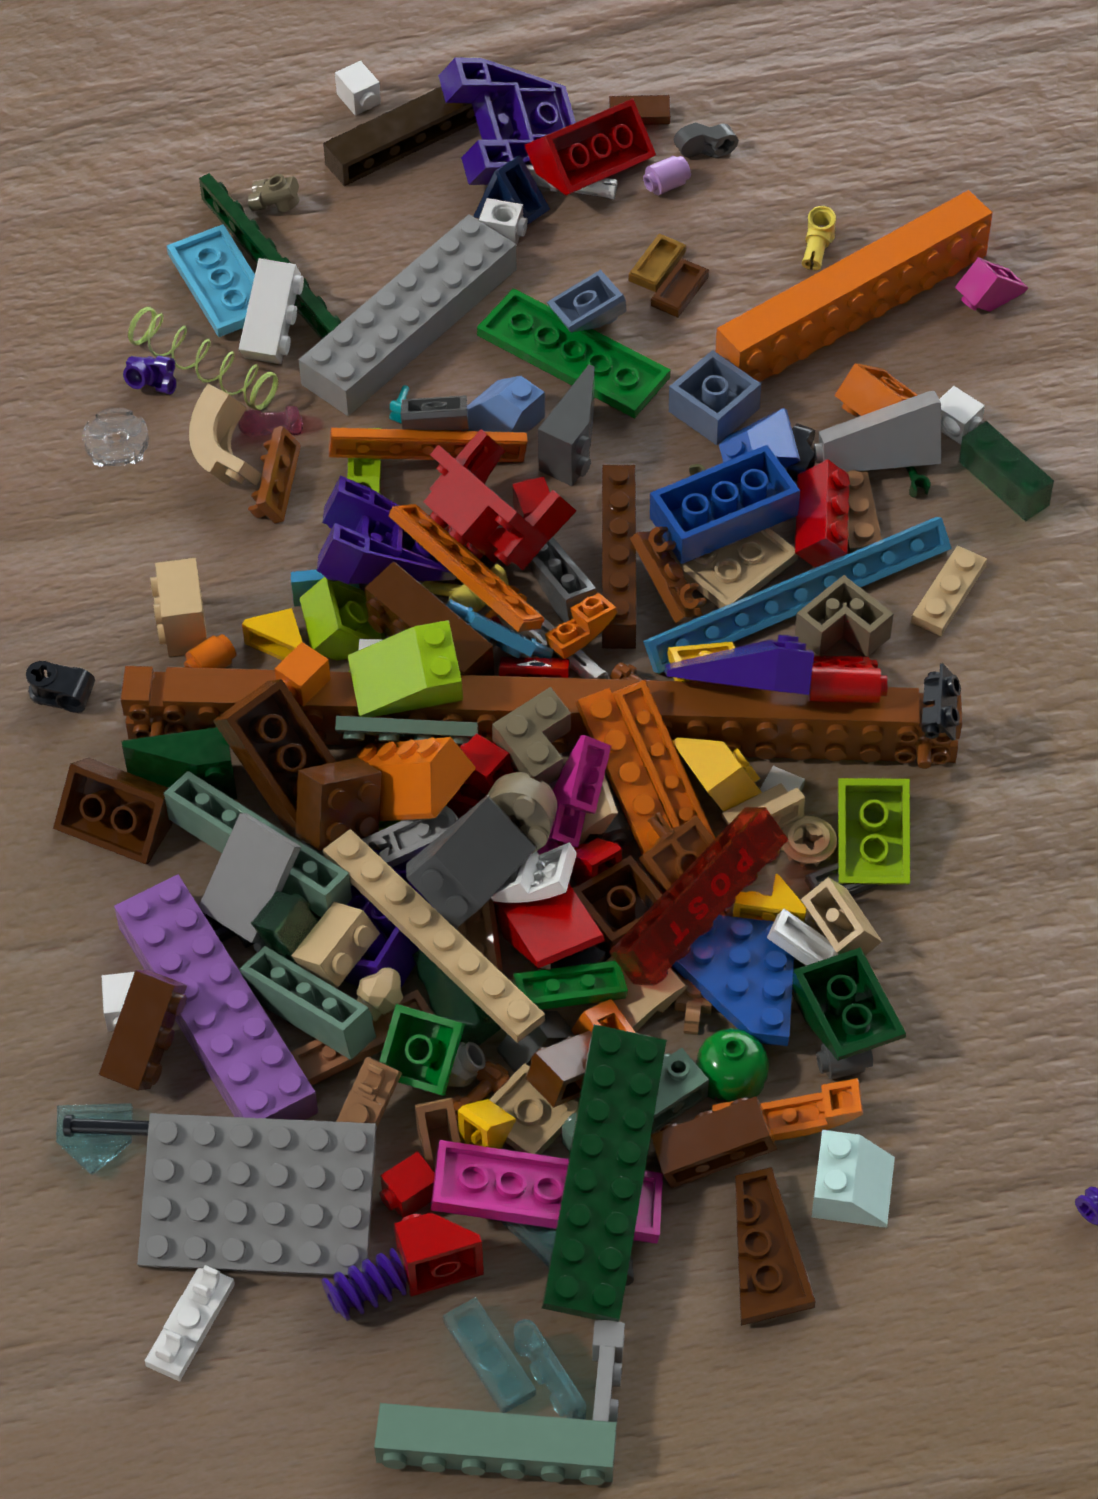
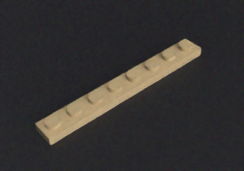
M351 829L323 849L324 857L349 872L350 883L517 1043L545 1021V1013Z

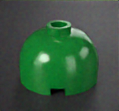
M732 1028L718 1031L704 1041L697 1054L696 1065L709 1079L708 1097L715 1100V1097L720 1100L731 1102L740 1098H753L762 1092L768 1078L769 1061L762 1043L750 1033Z

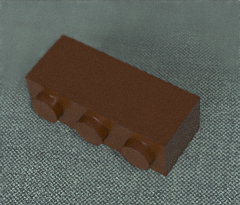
M135 970L99 1072L100 1076L137 1091L151 1089L152 1085L158 1082L162 1073L160 1061L164 1050L169 1049L174 1039L175 1031L172 1029L176 1016L182 1013L186 1005L187 996L184 995L187 988L186 984L150 970Z
M757 1096L737 1099L730 1106L717 1111L702 1112L695 1119L682 1124H669L663 1127L660 1132L651 1135L662 1173L671 1188L777 1150L765 1112Z

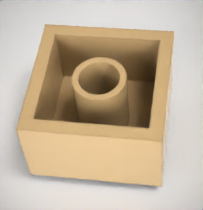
M196 558L155 563L157 577H150L160 645H167L169 657L185 655L186 652L207 639Z

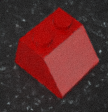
M432 1212L424 1215L411 1214L404 1217L400 1222L394 1223L397 1254L406 1273V1283L411 1297L484 1275L482 1240L479 1234Z

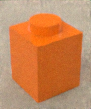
M303 642L274 668L276 680L282 679L297 703L303 707L331 680L329 659Z

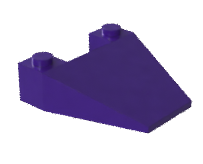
M455 57L438 75L445 102L472 103L482 140H477L461 157L469 185H488L494 171L521 155L526 165L533 166L524 145L576 123L566 86L483 58Z
M340 475L324 506L322 523L327 524L331 531L318 555L317 572L322 573L324 577L332 581L339 580L346 584H365L372 582L394 561L417 581L456 579L454 574L388 516L392 506H399L398 504L373 489Z
M778 635V641L766 640L665 664V674L667 677L809 695L814 652L806 650L807 644L798 642L799 637Z

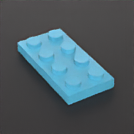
M224 224L167 245L169 257L217 336L221 337L242 329L255 274Z

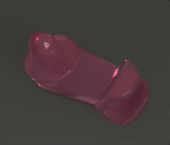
M287 406L285 407V412L245 410L238 422V427L248 437L270 435L273 433V429L279 426H284L291 435H299L303 430L304 423L298 408Z

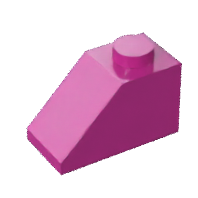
M979 257L955 286L963 295L961 298L962 302L973 310L980 308L989 312L1025 293L1028 289L1010 269Z

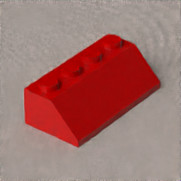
M633 98L524 145L535 173L565 195L656 156Z

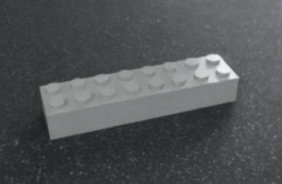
M468 214L298 359L301 385L349 416L517 270L516 244Z

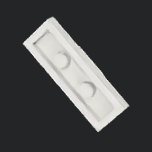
M207 1265L196 1270L145 1359L146 1367L179 1382L181 1381L235 1285L233 1278Z

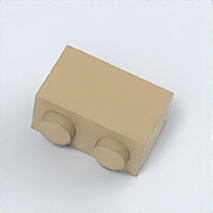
M827 877L801 899L837 954L861 947L864 955H867L883 942L847 888L833 879Z
M334 901L291 956L298 966L331 986L338 988L380 933L363 910Z

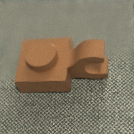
M678 973L680 979L688 987L676 999L675 1011H685L683 1033L698 1035L700 1013L711 1014L712 1004L701 995V992L688 979L686 980Z

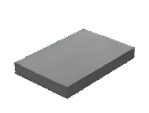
M240 813L199 904V908L203 913L249 942L259 943L301 846L251 815Z

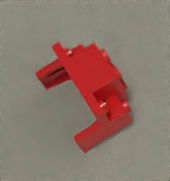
M482 429L477 432L456 458H453L438 445L430 455L440 463L436 469L442 475L430 487L432 492L423 503L433 511L429 517L443 529L449 525L446 531L461 545L464 546L467 543L465 548L479 560L485 555L493 563L499 559L509 567L513 562L520 569L524 570L544 545L577 511L558 493L552 490L541 504L524 519L485 485L486 481L505 450Z

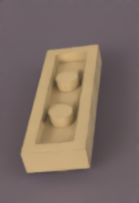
M957 545L912 614L911 623L942 636L985 569L987 558Z

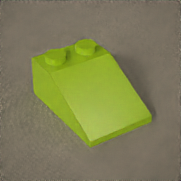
M449 620L411 627L347 655L359 717H376L463 700L462 680Z
M838 778L839 884L910 885V779Z

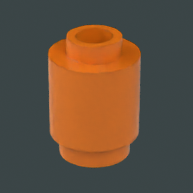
M220 634L217 637L213 635L186 652L184 666L188 668H226L232 663V659L237 656L236 650L224 634Z

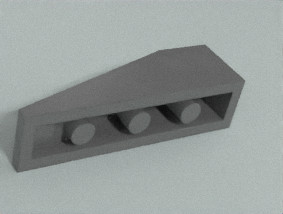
M553 537L528 564L563 623L573 619L571 607L582 602L585 598L597 594L596 587Z

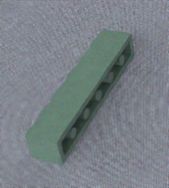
M187 771L164 792L169 820L221 853L226 846L240 813L251 815L300 845L301 849L281 892L320 917L325 914L334 901L347 905L352 900L349 872L191 772Z
M380 1403L374 1449L376 1463H382L385 1467L391 1469H402L408 1465L420 1466L429 1472H443L445 1469H456L473 1476L483 1475L485 1472L501 1473L502 1476L511 1479H520L525 1475L541 1476L543 1480L549 1482H561L565 1478L577 1479L587 1485H601L604 1482H613L617 1422Z

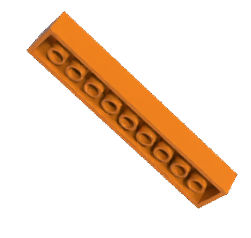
M969 190L718 327L716 332V353L758 382L773 374L781 373L789 365L798 360L806 359L814 351L823 346L831 345L836 339L848 332L856 331L866 322L881 317L891 308L906 303L918 293L931 289L936 283L949 276L956 275L961 269L974 263L978 257L983 259L987 254L993 212Z

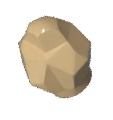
M382 968L376 974L362 978L359 982L356 993L358 998L356 1000L369 1008L375 1022L381 1014L384 1015L395 1009V1005L399 1004L403 999L400 975L392 968Z

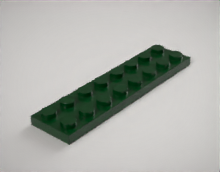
M593 1025L542 1309L594 1320L617 1322L620 1320L667 1042L665 1039Z

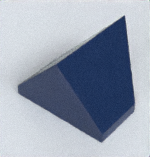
M521 155L494 171L473 217L480 218L487 198L523 204V217L527 218V225L550 210Z

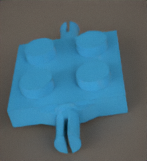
M452 599L448 601L446 605L488 642H490L491 638L497 640L496 646L500 647L501 650L517 658L520 657L521 653L530 657L531 655L539 658L552 657L554 650L537 642L535 638L530 640L526 636L473 611L472 607H466Z

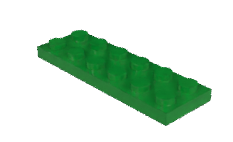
M514 288L477 326V336L570 385L575 383L589 364L594 366L595 398L634 419L670 379L671 369L593 329L571 333L549 306Z

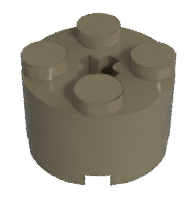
M516 772L504 775L493 784L488 795L536 846V849L532 852L534 853L544 847L549 838L558 808L556 796L547 783L530 778V774Z

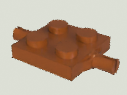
M660 812L649 818L647 821L660 838L657 839L650 850L639 857V860L680 916L686 914L689 911L690 903L698 896L703 899L700 903L696 902L694 907L707 902L715 915L725 916L731 910L722 898L712 891L711 882L719 873H725L731 879L738 872L697 815L683 825L672 829ZM718 879L716 885L721 890L725 882L722 879Z

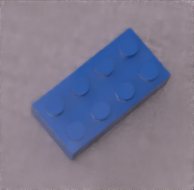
M765 445L651 492L650 519L655 527L667 526L668 531L662 537L665 541H675L676 546L672 552L679 562L684 564L798 516L800 489L769 446Z

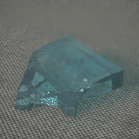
M132 1103L57 1105L56 1142L90 1175L95 1174L132 1143V1135L75 1133L73 1137H64L63 1120L66 1114L74 1115L77 1119L133 1120Z

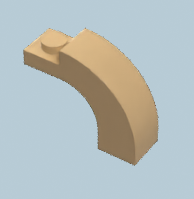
M207 384L191 416L189 441L192 453L205 470L226 485L231 480L239 484L246 480L257 485L262 473L247 462L234 456L231 449L233 431L247 407L228 393Z

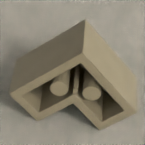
M843 575L797 612L795 636L799 637L800 642L806 643L807 647L818 656H821L841 638H844L868 657L891 638L894 614Z
M549 687L493 723V743L509 752L512 768L516 772L530 774V778L539 782L542 780L549 785L559 778L563 769V758L551 743L571 731V712L553 689Z

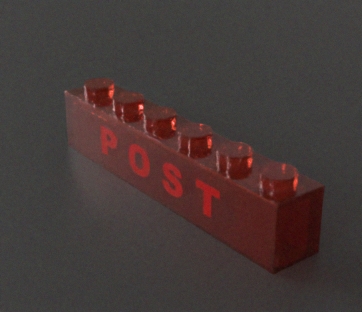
M745 807L609 951L633 984L654 986L663 981L668 975V969L677 960L682 959L690 952V946L693 942L713 927V921L721 912L729 909L735 903V897L743 888L754 883L758 878L757 873L767 863L772 862L779 856L781 847L789 839L766 807Z

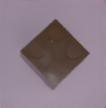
M358 757L298 770L295 836L321 851L349 829L361 839L379 832L382 772Z
M631 856L573 888L604 936L605 941L598 943L597 946L600 950L606 952L608 959L639 936L649 942L656 936L671 929L672 906Z

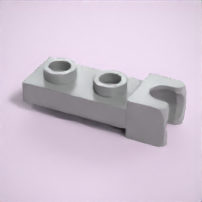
M596 1320L594 1323L592 1361H598L593 1420L617 1422L619 1400L612 1399L613 1386L620 1387L625 1338V1323Z

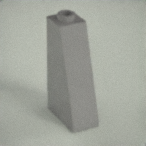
M928 391L819 431V443H814L815 463H822L829 459L846 472L851 470L865 471L941 464V402L936 392Z

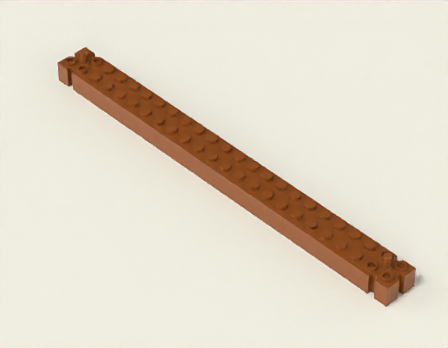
M125 666L121 705L123 715L126 716L125 724L128 739L215 728L217 726L213 722L214 719L265 682L276 680L275 670L167 667L166 672H154L152 666ZM330 671L331 680L304 707L299 704L325 745L356 747L366 746L370 743H388L378 741L379 736L365 735L364 741L344 740V734L336 732V716L359 717L351 672ZM461 675L462 701L371 718L477 722L479 726L478 734L493 743V723L551 687L571 712V731L551 744L558 753L572 752L581 735L589 736L575 704L577 700L610 688L613 693L642 680ZM646 680L672 741L676 738L724 741L732 752L738 748L744 757H758L761 759L793 758L796 760L828 759L830 761L863 760L865 762L898 761L900 763L914 762L917 757L918 767L922 769L931 767L932 763H956L958 739H960L962 728L961 693L957 698V710L960 721L959 725L956 726V740L952 741L946 733H940L935 739L925 737V733L921 729L923 708L935 706V704L926 706L923 703L924 693H919V688L888 687L887 696H881L880 703L808 701V695L719 683ZM400 737V741L414 740V737Z

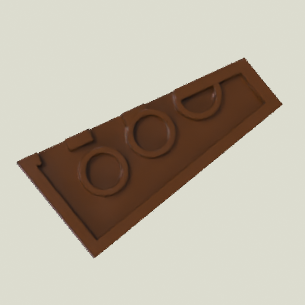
M772 1167L735 1175L741 1326L815 1308L816 1301Z

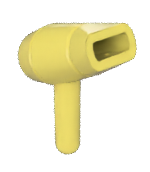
M495 564L490 570L509 585L506 571L500 565ZM424 581L422 583L432 594L448 596V601L452 599L461 605L472 607L475 612L480 611L486 605L465 584L458 585L439 581Z

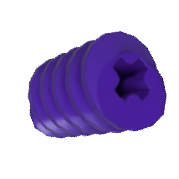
M393 1247L389 1253L390 1260L383 1253L376 1255V1266L369 1259L363 1260L362 1273L356 1266L352 1265L348 1267V1279L340 1271L334 1274V1285L328 1279H322L324 1291L336 1314L340 1313L348 1321L351 1320V1307H354L361 1315L365 1313L364 1301L366 1300L374 1308L379 1307V1294H382L388 1302L393 1301V1288H396L403 1296L407 1294L406 1273Z

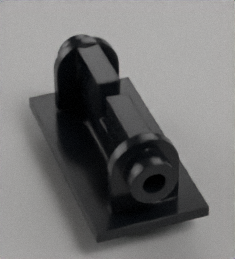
M944 663L940 664V672H930L928 677L924 679L923 703L926 706L935 704V706L923 708L921 729L927 738L935 739L940 733H946L954 741L956 740V726L959 725L960 721L957 710V698L961 693V685L958 677L953 675Z

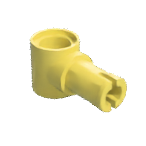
M818 206L813 208L808 214V231L805 239L807 247L802 260V266L810 270L812 261L814 263L813 270L821 269L825 248L829 247V244L835 238L836 215L829 207Z

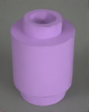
M671 156L647 166L643 181L650 192L661 195L684 185L686 180L691 177V170L684 157Z

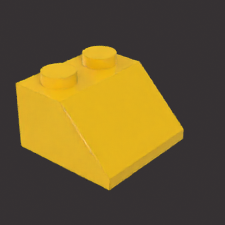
M676 738L673 740L676 749L723 812L762 793L756 785V782L761 778L738 748L732 752L724 741Z

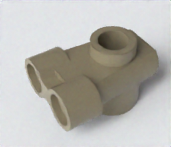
M276 174L269 180L263 179L253 182V193L248 196L249 208L252 211H257L275 204L280 212L293 209L300 201L297 194L299 189L297 179L294 176L284 178L282 174Z

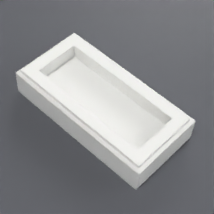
M783 909L777 915L767 936V939L806 966L839 955L826 937L786 909Z

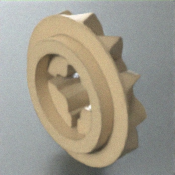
M804 816L783 828L780 836L781 851L787 854L789 861L795 860L802 867L805 864H815L817 867L820 862L824 860L829 861L832 853L836 850V833L825 820L815 816ZM804 833L810 841L814 842L813 850L808 848L806 844H802Z

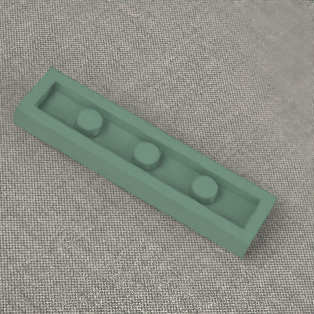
M336 716L335 727L338 734H344V740L364 741L365 735L379 736L378 741L400 742V737H414V740L451 737L458 746L468 743L476 733L478 734L479 729L477 722Z

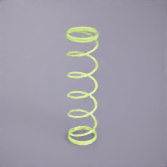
M151 307L141 309L130 323L128 330L129 341L131 344L140 345L148 340V347L154 356H166L171 353L174 359V350L185 338L186 326H182L177 331L172 343V349L169 352L157 354L151 348L150 338L160 328L163 322V314L156 315V311ZM151 311L152 318L148 330L140 340L134 341L133 333L138 320L145 312ZM159 316H161L160 322H159L158 326L156 327V329L154 330L155 325H156V320H157V318H158ZM184 329V333L180 341L175 346L178 335ZM209 338L205 339L199 347L195 363L182 367L175 361V366L178 369L185 370L195 366L196 374L202 382L208 383L219 378L222 391L229 395H235L243 391L246 404L256 411L267 407L277 391V375L273 372H267L255 383L250 395V403L248 402L246 388L251 384L258 372V364H255L247 373L244 387L237 392H227L222 385V375L228 370L234 360L233 351L229 352L224 358L218 376L210 380L203 379L198 372V363L209 350L211 343ZM208 341V344H207V347H206L204 353H203V354L201 355V357L199 358V355H200V353H201V350H202L204 344ZM232 354L231 359H230L228 365H227L226 368L223 370L224 365H225V363H226L228 357ZM256 367L252 378L248 382L252 370ZM272 376L273 384L269 395L262 404L256 406L255 399L260 386L268 377Z

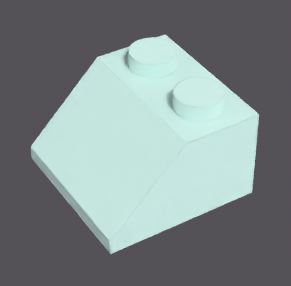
M822 1130L812 1218L887 1228L895 1157L861 1135Z

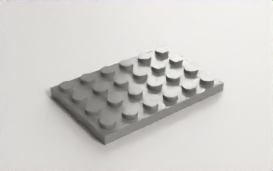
M150 1113L137 1265L139 1267L198 1269L204 1268L207 1265L221 1271L334 1276L336 1272L340 1271L347 1277L348 1267L354 1265L362 1273V1261L368 1259L376 1123Z

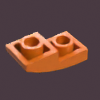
M600 593L587 597L582 602L571 607L573 619L561 623L556 628L545 633L547 645L563 659L573 655L591 642L618 613L617 608Z

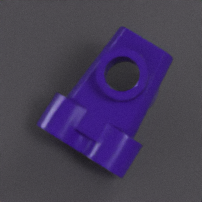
M160 355L156 359L151 356H130L126 361V368L123 371L124 380L133 389H141L145 385L155 387L157 392L171 395L174 393L177 385L176 379L173 376L175 360Z

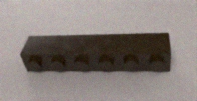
M435 88L416 99L410 100L389 112H385L324 142L325 165L342 185L346 186L476 123L477 120L472 103H446L442 88Z

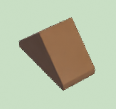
M452 1097L415 1105L417 1132L423 1157L434 1173L439 1141L461 1143Z

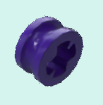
M1091 1186L1085 1190V1196L1080 1195L1075 1199V1205L1088 1222L1098 1225V1189Z

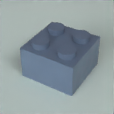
M712 350L669 386L668 412L715 445H718L760 409L761 383Z

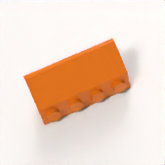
M451 737L400 742L391 741L378 744L370 743L363 747L357 755L358 758L382 772L379 821L436 818L476 769Z

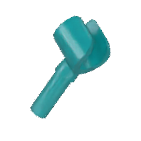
M407 385L402 386L396 401L392 400L390 402V410L392 412L389 415V419L402 424V400L406 399L410 389Z

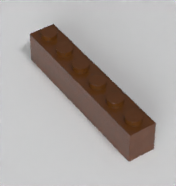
M602 465V596L611 602L618 612L602 631V648L636 649V549L630 540L636 534L635 465Z

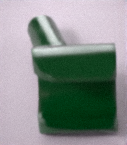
M914 466L906 467L911 480L909 495L915 498L918 492L917 487H922L925 490V494L928 495L931 486L929 478L924 475H918Z

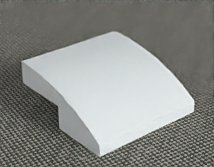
M569 842L540 855L537 851L530 854L494 893L491 899L495 902L521 903L543 900L566 893L577 855L575 849Z

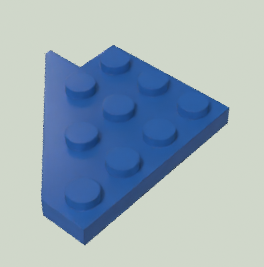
M688 912L687 928L690 932L686 935V939H682L677 946L674 944L677 938L655 937L654 950L686 980L688 979L701 992V995L737 1029L750 1033L761 1043L788 1046L794 957L767 939L774 921L706 914L702 919L697 920L696 916L699 913L691 914Z

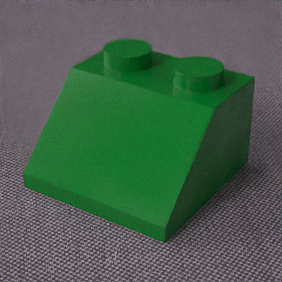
M396 1004L379 1062L402 1072L399 1083L445 1096L465 1023Z

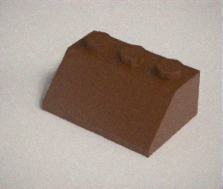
M89 757L70 763L53 829L145 865L149 864L173 823L169 820L164 792L169 788Z

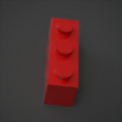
M829 459L798 474L797 487L800 489L798 516H796L795 554L814 568L846 555L848 549L850 479L845 470L839 468Z

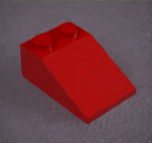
M568 884L566 893L543 900L521 903L494 901L495 913L503 938L538 968L605 941L602 932L570 884Z

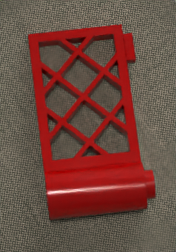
M814 655L808 701L880 703L881 696H887L888 678L887 675H881V669L878 668L876 660H870L869 657Z

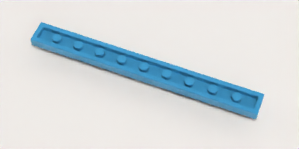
M934 517L644 640L643 643L653 671L658 674L665 671V664H669L668 647L734 642L797 615V612L843 575L859 587H863L952 549L942 518Z

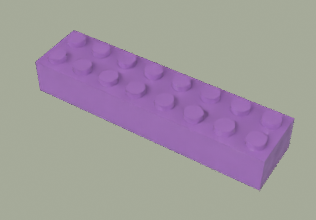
M179 874L115 905L119 929L144 970L153 971L187 985L184 993L187 996L186 1005L182 1013L176 1016L175 1020L234 1117L306 1120L317 1114L318 1107L315 1090Z

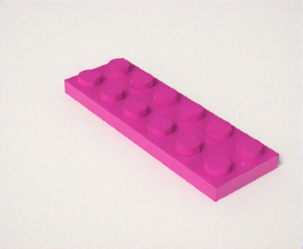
M440 1140L437 1150L431 1210L556 1229L568 1159ZM645 1171L633 1238L635 1241L658 1243L661 1223L663 1173Z

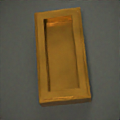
M658 234L629 272L628 281L656 293L686 253V244Z

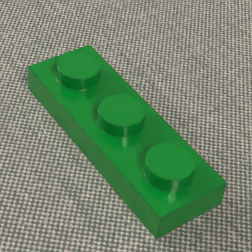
M619 960L515 973L512 977V983L540 1010L604 1002L609 999H626L628 993Z

